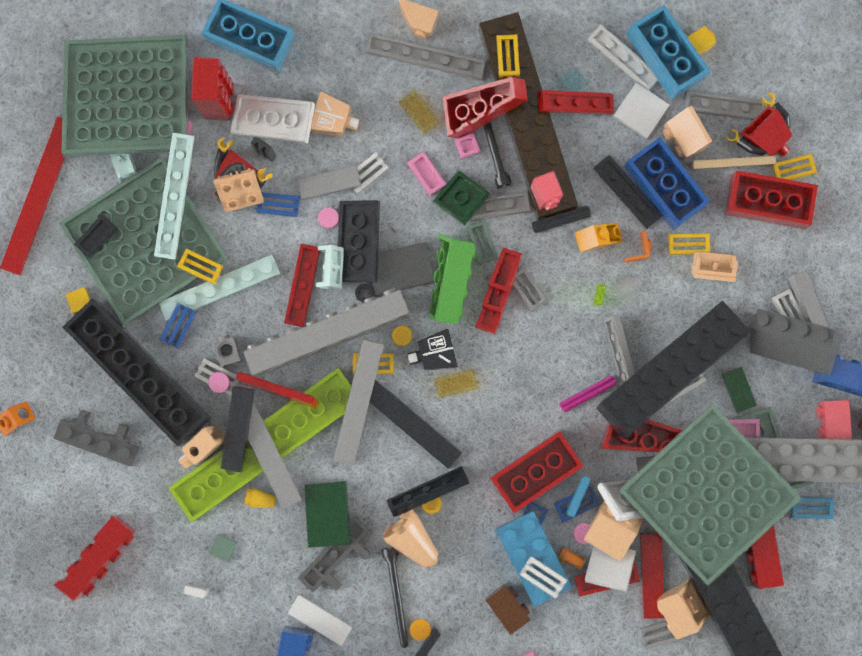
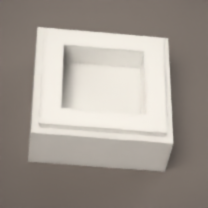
M187 584L185 585L184 593L204 598L207 596L209 588Z

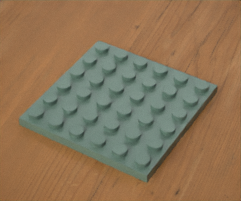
M186 35L65 40L62 155L64 157L170 152L172 134L187 135Z
M163 157L59 222V225L124 326L199 279V277L177 267L185 249H189L220 265L229 260L187 193L176 259L154 256L168 167ZM103 214L118 230L90 259L74 244ZM189 254L187 256L188 259L211 270L216 268ZM186 262L183 264L203 275L207 274V272Z
M710 404L619 489L622 495L707 586L802 499L714 404Z

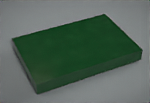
M339 481L305 485L308 548L350 545L347 482Z

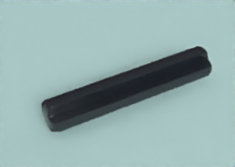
M586 205L532 222V229L534 233H539L591 217V210Z

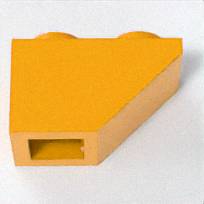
M618 223L593 225L575 232L580 252L592 251L623 242Z

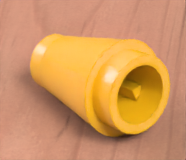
M254 487L253 489L247 488L244 505H249V508H274L276 496Z

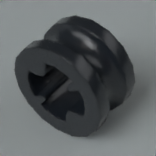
M360 284L355 290V296L357 300L365 303L364 300L368 298L364 296L360 298L358 295L361 294L359 290L361 288L364 290L368 288L370 290L368 298L374 295L373 289L368 284Z

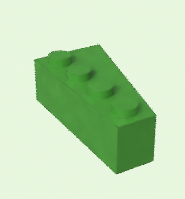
M439 234L438 241H442V246L436 255L439 269L434 271V283L437 286L436 289L432 290L429 317L439 322L458 324L459 319L463 316L462 304L467 296L466 285L471 277V262L475 257L476 247L475 243L464 238Z

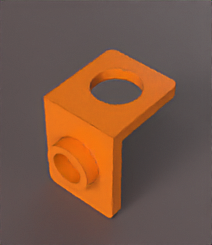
M646 230L640 232L643 255L627 257L624 259V263L650 258L649 251H652L651 240L647 239Z
M28 402L9 407L0 414V430L3 436L10 434L17 427L36 419ZM18 409H24L28 417L26 419L21 418L18 415Z

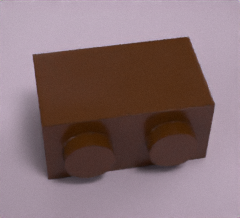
M504 584L487 596L485 600L511 635L531 620L528 616L531 612L524 603L520 605L516 600V597L519 595L512 586L507 587Z

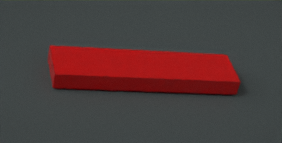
M538 91L539 112L614 114L613 93Z
M300 244L284 324L305 327L320 251H318L316 246Z
M238 372L236 380L241 384L315 409L318 405V400L314 396L243 372Z
M659 533L640 534L643 618H665L660 613L657 603L664 593L662 536Z

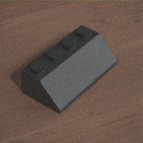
M758 309L751 326L750 353L830 376L844 336L837 329Z

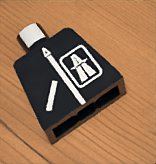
M449 329L442 330L417 341L419 350L407 353L410 365L422 362L424 371L458 368Z

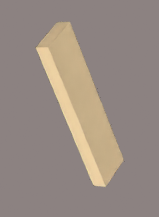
M761 156L697 160L690 163V170L776 164V157Z

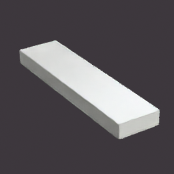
M602 24L587 39L636 83L648 91L658 82L646 62Z

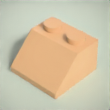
M692 105L667 121L663 126V133L668 141L671 140L675 146L673 147L675 155L678 158L681 157L683 161L702 152L712 142Z
M604 501L598 508L583 540L616 560L621 561L638 534L644 518L617 522Z
M690 578L663 593L657 601L658 609L664 615L668 622V628L674 634L676 640L699 632L710 616Z

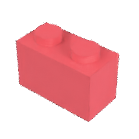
M554 171L533 179L531 189L539 209L545 208L547 211L557 207L563 193Z
M849 400L819 402V406L816 407L817 418L821 419V427H818V437L852 438Z

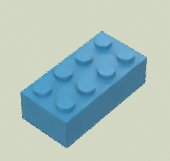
M217 0L202 31L206 41L279 73L295 39L293 29L227 0Z
M665 5L630 26L626 34L671 100L702 82L710 73V69Z
M533 510L495 528L534 607L553 596L520 575V572L531 556L567 579V582L558 594L572 588ZM534 563L530 565L555 583H560V580ZM527 570L526 574L530 575L531 577H533L534 579H536L552 591H555V587H553L537 575Z

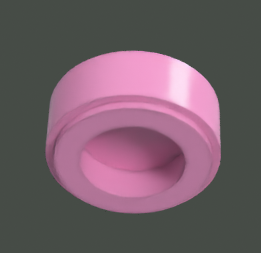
M324 208L320 211L318 220L322 227L331 229L338 224L339 216L333 208Z
M216 372L210 376L208 384L212 391L223 393L228 390L230 379L226 374Z
M580 523L574 528L573 535L577 542L588 544L583 539L590 527L589 524Z

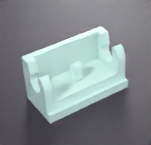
M131 154L110 155L120 183L137 174L138 171Z
M334 245L318 246V251L324 252L322 283H316V287H320V289H342L344 248Z

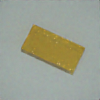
M415 90L399 101L400 106L422 134H425L439 123L437 117Z
M474 368L434 378L439 399L479 389Z

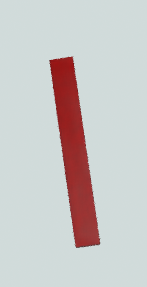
M57 116L0 266V269L20 276L65 160V157L62 155L61 117Z

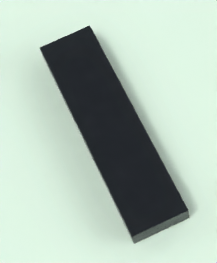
M610 155L593 168L646 230L663 216Z
M233 386L221 469L239 473L243 472L255 389Z
M461 466L386 501L394 518L470 484Z

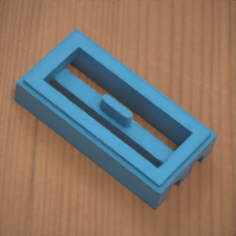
M586 476L581 477L565 514L575 517L591 481L590 478Z
M801 497L800 502H828V506H800L795 504L791 508L790 518L833 519V498ZM796 510L828 511V515L796 514Z

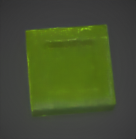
M599 283L596 285L592 306L599 307L602 305L606 289L605 285Z

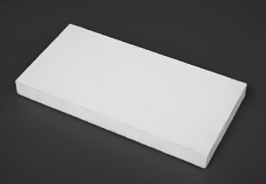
M237 94L230 133L238 136L308 144L315 103Z

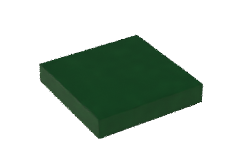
M458 170L433 202L465 226L487 200L490 193Z

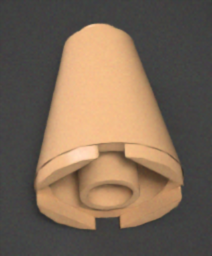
M413 510L403 513L399 516L401 520L395 525L393 523L390 524L382 536L383 539L423 568H431L438 561L439 553L418 515Z

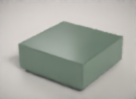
M218 534L209 554L229 562L238 542Z

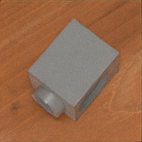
M230 335L218 338V342L213 343L220 367L225 368L243 362L236 338H230ZM231 345L233 348L232 354L224 356V347Z

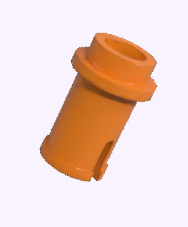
M562 547L557 555L561 563L566 562L578 570L582 568L585 562L584 557L569 551L568 547Z

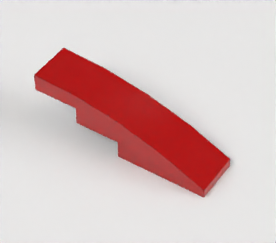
M502 248L488 284L489 288L482 304L483 308L475 326L477 329L493 335L496 334L517 275L522 253Z

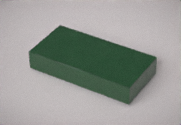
M742 367L721 374L736 413L757 406Z

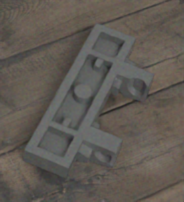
M80 410L78 418H73L72 422L60 420L53 439L127 466H133L139 447L129 444L130 438L126 437L129 426L119 424L116 434H111L110 436L90 429L91 426L87 425L91 413L85 410Z
M356 516L349 522L350 545L326 547L298 577L310 591L315 592L321 584L324 587L329 584L337 591L343 584L336 580L334 574L337 571L335 569L349 553L353 555L356 551L366 560L371 554L363 546L366 543L363 538L370 529Z

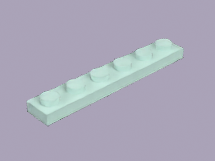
M179 133L172 134L154 253L156 257L175 260L177 256L195 136Z
M270 255L217 278L215 285L205 282L160 302L159 305L165 320L168 321L177 302L196 310L281 273L273 255ZM179 309L175 318L181 316L183 310Z

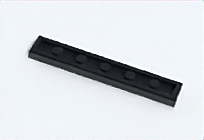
M375 379L370 403L449 469L462 452Z

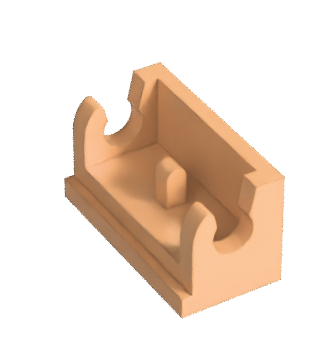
M695 251L692 275L694 278L735 282L738 266L736 255Z

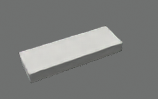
M298 595L288 612L291 616L342 646L352 629V626L301 595Z

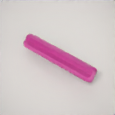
M610 375L560 402V407L563 412H567L614 387L617 382Z

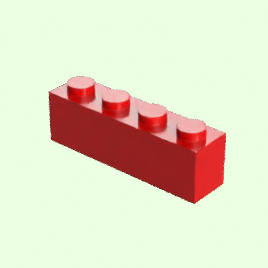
M772 525L748 548L749 551H746L747 563L751 564L752 572H749V579L751 584L757 589L784 586L775 528Z

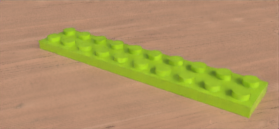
M339 368L303 392L314 396L318 400L316 409L290 401L264 420L282 458L344 415L351 384ZM247 440L243 472L239 473L221 469L223 450H221L168 488L191 523L264 472L249 440Z

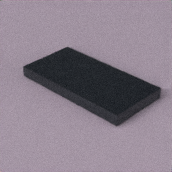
M379 200L340 201L338 247L344 248L342 283H377L380 221Z

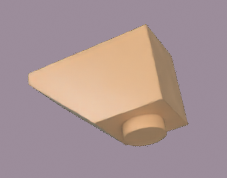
M399 0V8L414 36L419 39H426V37L431 39L439 11L408 0Z

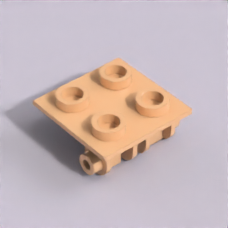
M248 168V170L240 171L241 173L236 171V175H233L231 172L230 176H218L217 179L213 180L224 212L264 203L255 169Z

